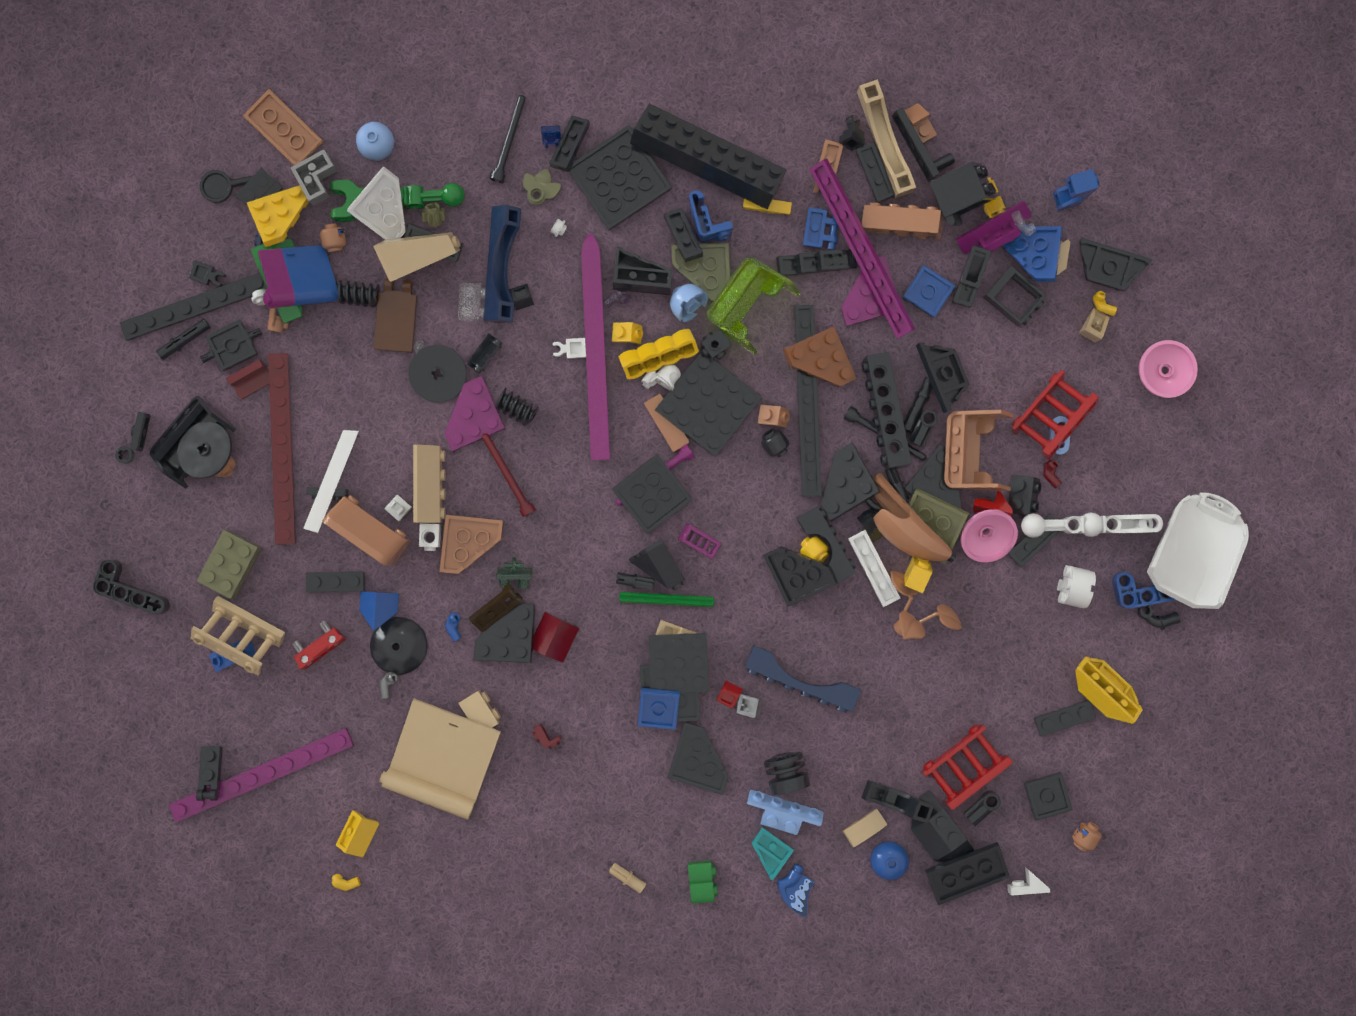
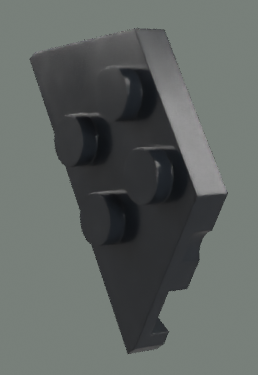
M1084 238L1079 240L1086 281L1124 291L1146 266L1152 262L1150 258Z
M924 342L918 343L916 348L944 414L951 410L954 402L958 401L962 392L970 385L955 349L943 348L938 345L928 346Z

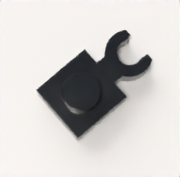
M195 260L189 279L208 286L211 280L213 284L221 287L223 284L217 282V278L219 276L226 277V274L221 271L214 272L215 267Z

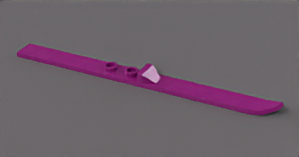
M588 234L582 245L581 261L591 461L610 460L601 255L596 239L592 234Z

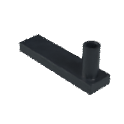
M903 107L894 112L892 118L928 182L935 179L940 174V170L955 163L951 153L932 161Z

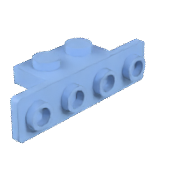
M749 791L747 804L765 809L761 818V825L794 835L798 834L802 821L817 826L822 825L823 811L767 795L760 791Z

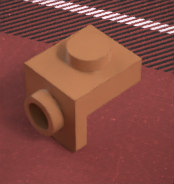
M760 405L758 424L782 428L787 427L790 419L789 409L781 406Z

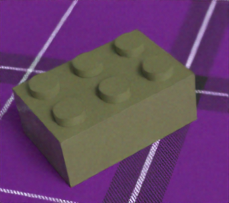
M223 530L197 582L230 599H236L263 547L230 530Z

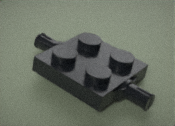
M239 319L205 336L209 343L210 352L200 356L203 363L214 358L221 370L226 371L258 355L253 345V339L263 334L259 327L248 332Z

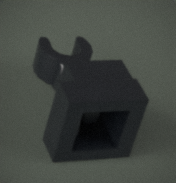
M854 115L846 118L848 129L843 132V135L839 136V143L851 151L865 145V132L858 128L860 119L854 121Z

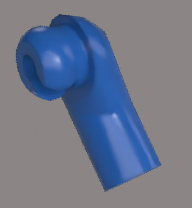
M451 613L445 624V629L453 642L462 637L457 630L460 621L458 613Z

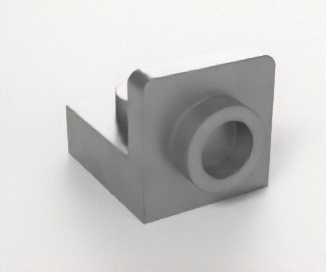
M740 694L736 713L759 719L763 700L754 696Z

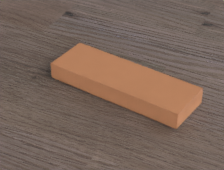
M658 394L646 401L644 405L671 450L675 452L690 442L682 431L655 411L663 400L661 394Z

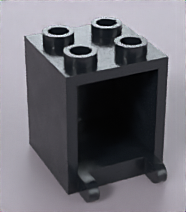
M970 162L930 182L943 216L949 225L961 226L963 223L961 215L996 199L994 195L996 190L994 185L988 181L987 176H989L985 165L982 166L981 163Z

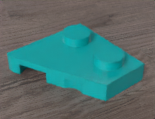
M764 827L760 829L751 842L769 878L773 881L794 849Z

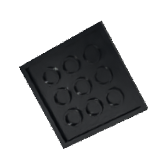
M630 125L572 162L568 171L608 231L672 189L649 153L630 144L633 134Z
M701 351L676 382L674 390L669 391L655 411L708 453L716 457L762 397L717 361L711 359L710 356L706 358Z

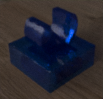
M560 125L541 126L542 141L545 148H548V144H555L557 147L562 137Z

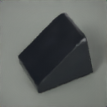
M528 284L509 289L516 311L534 305Z

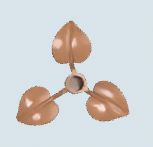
M898 571L889 572L896 590L902 595L909 597L904 610L899 614V620L894 624L895 631L903 636L904 640L922 639L925 636V630L921 623L935 616H938L941 623L950 629L961 630L963 628L957 614L944 604L937 606L938 612L917 621L907 610L913 600V595H917L918 591L905 586V574Z

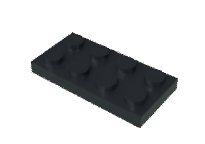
M998 842L925 870L938 905L1010 878Z

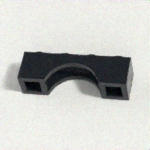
M816 506L796 519L805 534L819 535L828 542L831 557L827 565L831 566L838 582H841L855 574L854 569L856 566L851 558L847 559L844 553L847 550L841 541L838 543L835 538L837 533L832 525L828 526L825 520L828 518L823 508L819 509Z

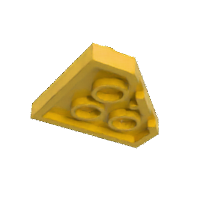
M300 185L247 202L265 247L283 242L287 237L290 227H293L299 219L301 210L308 205L309 201Z

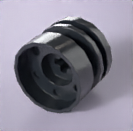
M802 752L781 753L763 762L765 768L773 767L768 769L766 774L776 775V778L768 781L772 795L795 792L811 785L808 773L804 771L798 772V769L805 766L804 761H798L804 758Z

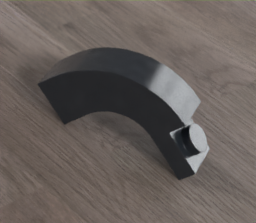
M870 780L867 781L861 797L866 801L888 807L914 820L927 824L934 808L933 804L923 799Z

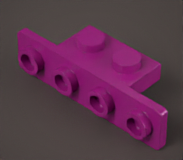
M1022 201L956 238V241L963 254L970 252L972 246L979 247L980 245L983 249L991 252L995 251L1000 246L1020 236L1021 233L1016 225L1029 219L1032 215L1025 201Z

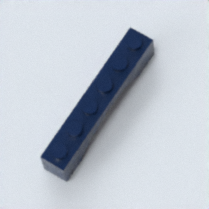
M507 204L492 207L483 321L493 323L513 322L514 302L508 287L507 266L512 243L520 228L521 208Z
M754 645L745 664V667L748 668L747 672L758 676L760 673L766 676L765 680L772 683H776V681L784 683L782 687L791 691L794 688L801 690L800 694L811 698L812 695L818 697V702L827 706L830 703L837 705L836 709L847 713L848 710L853 712L861 693L860 689L844 682L832 685H811L801 682L786 673L776 662L771 652Z

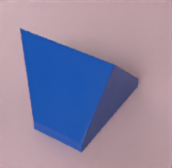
M361 591L359 610L373 631L398 613L399 593Z

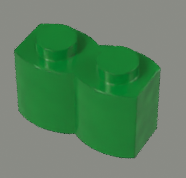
M711 860L688 862L691 904L715 902L714 896H718L717 884H713L712 877H716L715 865H711Z

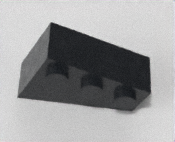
M617 246L613 290L670 295L672 269L651 260L643 259L639 255L629 253Z

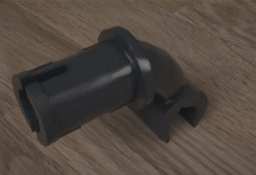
M1148 605L1146 606L1147 614L1143 613L1142 607L1137 612L1141 619H1145L1150 625L1161 630L1180 623V616L1176 611L1171 614L1155 617L1152 607Z

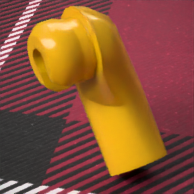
M1096 292L1093 296L1096 309L1099 312L1114 316L1117 307L1106 304V294L1104 292Z

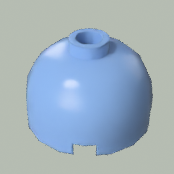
M380 122L366 123L359 129L356 135L357 148L363 157L373 161H380L392 153L395 144L394 136L384 124Z
M695 284L678 286L673 290L670 307L672 313L679 321L688 322L697 315L694 312L701 305L706 306L708 294Z

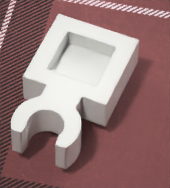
M585 338L566 339L565 345L560 342L553 343V346L561 348L560 352L553 353L555 357H561L567 353V359L586 358Z

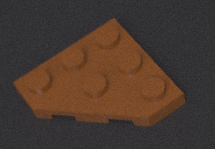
M834 326L783 349L791 368L799 369L836 387L843 386L857 379Z

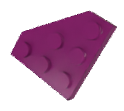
M886 255L881 256L879 259L895 288ZM862 271L841 307L846 326L885 315Z
M482 376L463 385L444 433L452 451L482 439V435L485 433L492 435L505 429Z

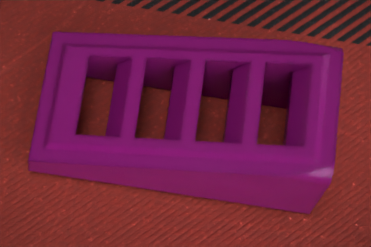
M686 524L677 539L713 560L722 544L690 524ZM692 530V531H693V534L691 535L690 539L687 541L686 538L688 537L690 531ZM697 534H699L700 537L696 544H692ZM704 538H706L707 541L703 548H699ZM713 542L716 544L715 547L713 545L710 552H706L709 544Z

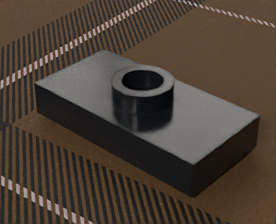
M138 412L136 423L131 429V450L143 451L151 417L150 414Z

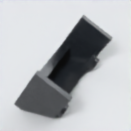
M200 396L194 397L152 446L149 453L161 473L187 489L188 485L184 478H187L189 474L182 469L178 461V446L185 432L201 422L216 423L226 431L229 429L233 433L236 430L227 418Z

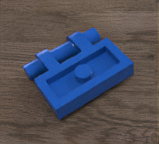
M808 207L802 246L821 249L822 243L827 242V250H835V244L838 243L837 230L839 225L833 214L832 218H826L827 210ZM825 225L830 226L829 235H824Z

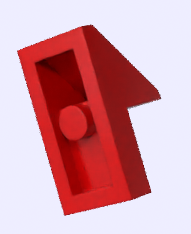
M997 491L995 502H991L986 498H975L973 513L975 514L985 510H1000L1012 517L1013 510L1000 491Z

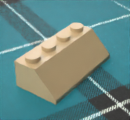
M413 445L414 523H442V519H445L446 510L442 508V500L446 498V491L442 489V481L446 479L445 469H442V462L446 460L445 450H442L441 446Z

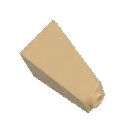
M450 232L386 239L373 247L391 282L460 251V242L457 236Z

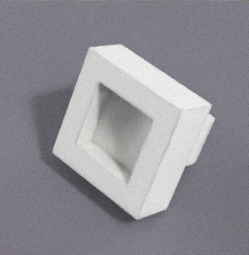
M397 494L384 509L400 521L412 507Z

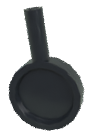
M212 170L201 178L200 192L208 201L221 203L230 197L233 187L245 185L253 176L231 180L226 173Z

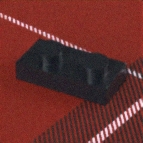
M307 487L306 495H312V499H315L320 488ZM336 488L331 500L340 501L344 496L348 497L349 490Z

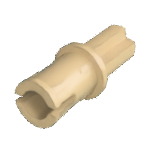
M616 863L611 866L609 873L621 880L623 885H628L639 894L643 891L646 882L634 876L632 871L628 872Z

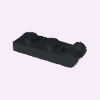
M201 746L199 781L196 792L197 801H204L205 799L217 801L219 798L223 749L221 746ZM207 786H211L210 791H206Z

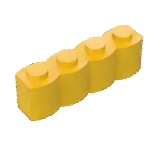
M682 329L672 336L661 337L654 343L643 344L636 350L625 351L618 357L627 379H635L645 372L656 371L663 365L674 364L681 358L692 357L699 350L690 329Z

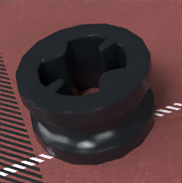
M122 446L116 450L115 457L118 462L128 464L133 461L135 454L130 447ZM122 451L129 452V454H127L129 455L128 459L121 458V456H123L121 455Z

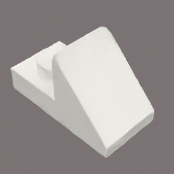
M1026 867V883L1023 880H1014L1012 884H1007L1010 895L1050 893V888Z

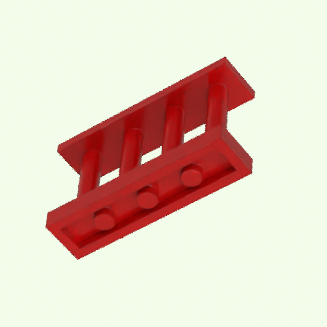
M1063 370L1058 374L1055 373L1050 378V384L1027 411L1021 417L1018 416L1012 423V432L1016 435L1021 429L1042 445L1043 456L1048 460L1051 459L1099 402V397L1093 392L1089 397L1087 395L1084 396L1063 381L1065 378ZM1057 386L1080 402L1079 405L1081 406L1077 411L1070 410L1050 395ZM1044 401H1047L1067 416L1068 421L1064 426L1057 424L1038 410ZM1032 415L1055 431L1054 434L1056 435L1052 440L1045 439L1025 424Z
M976 724L968 730L969 734L935 761L929 760L923 765L922 774L924 776L932 775L946 793L948 800L945 803L951 810L959 806L1013 763L1008 756L1004 755L1002 757V755H998L982 734L986 730V727L982 724L979 726ZM974 738L978 740L992 758L993 764L989 768L983 767L967 746ZM959 750L963 752L977 770L978 776L973 780L967 778L951 757ZM944 762L948 764L962 782L963 788L958 792L952 790L936 769Z

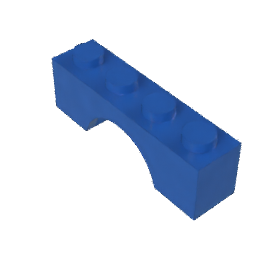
M1093 169L1070 175L1066 179L1067 185L1053 192L1058 211L1080 205L1099 188V178L1096 173L1094 174Z

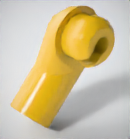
M341 874L332 876V885L337 889L348 891L361 886L359 877L344 880Z

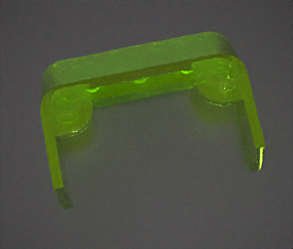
M749 257L742 261L708 308L707 318L731 340L756 355L757 350L746 339L748 329L741 323L742 319L762 292L768 296H774L780 292L782 287L797 296L800 292L793 281L755 258Z

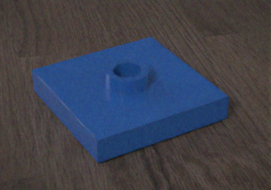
M923 265L902 298L935 318L956 285Z
M641 688L637 726L676 730L680 691Z

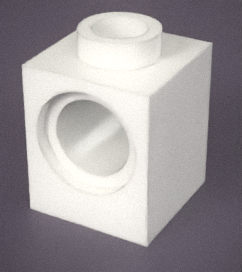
M420 523L419 547H424V551H436V547H441L442 524ZM429 532H433L435 535V540L432 543L426 540V535Z

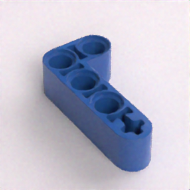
M1118 572L1113 576L1112 583L1116 602L1122 608H1136L1176 600L1168 595L1163 598L1155 585L1136 589L1134 578L1128 572ZM1121 576H1125L1127 580L1124 586L1119 582ZM1144 591H1147L1149 594L1147 601L1142 599ZM1125 595L1130 597V602L1127 605L1123 602Z

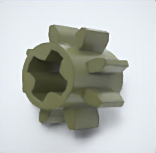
M430 203L425 206V209H422L423 222H428L429 226L437 227L442 224V221H445V209L440 208L439 204Z

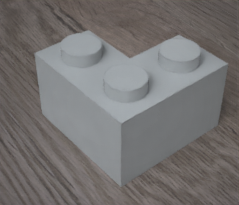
M324 149L291 167L308 201L313 206L330 197L321 180L338 172Z

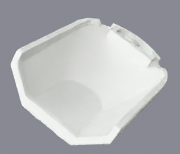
M1211 493L1189 495L1179 502L1172 513L1147 570L1158 591L1191 608L1219 609L1224 604L1249 537L1248 526L1244 524L1240 516L1241 512L1231 502Z

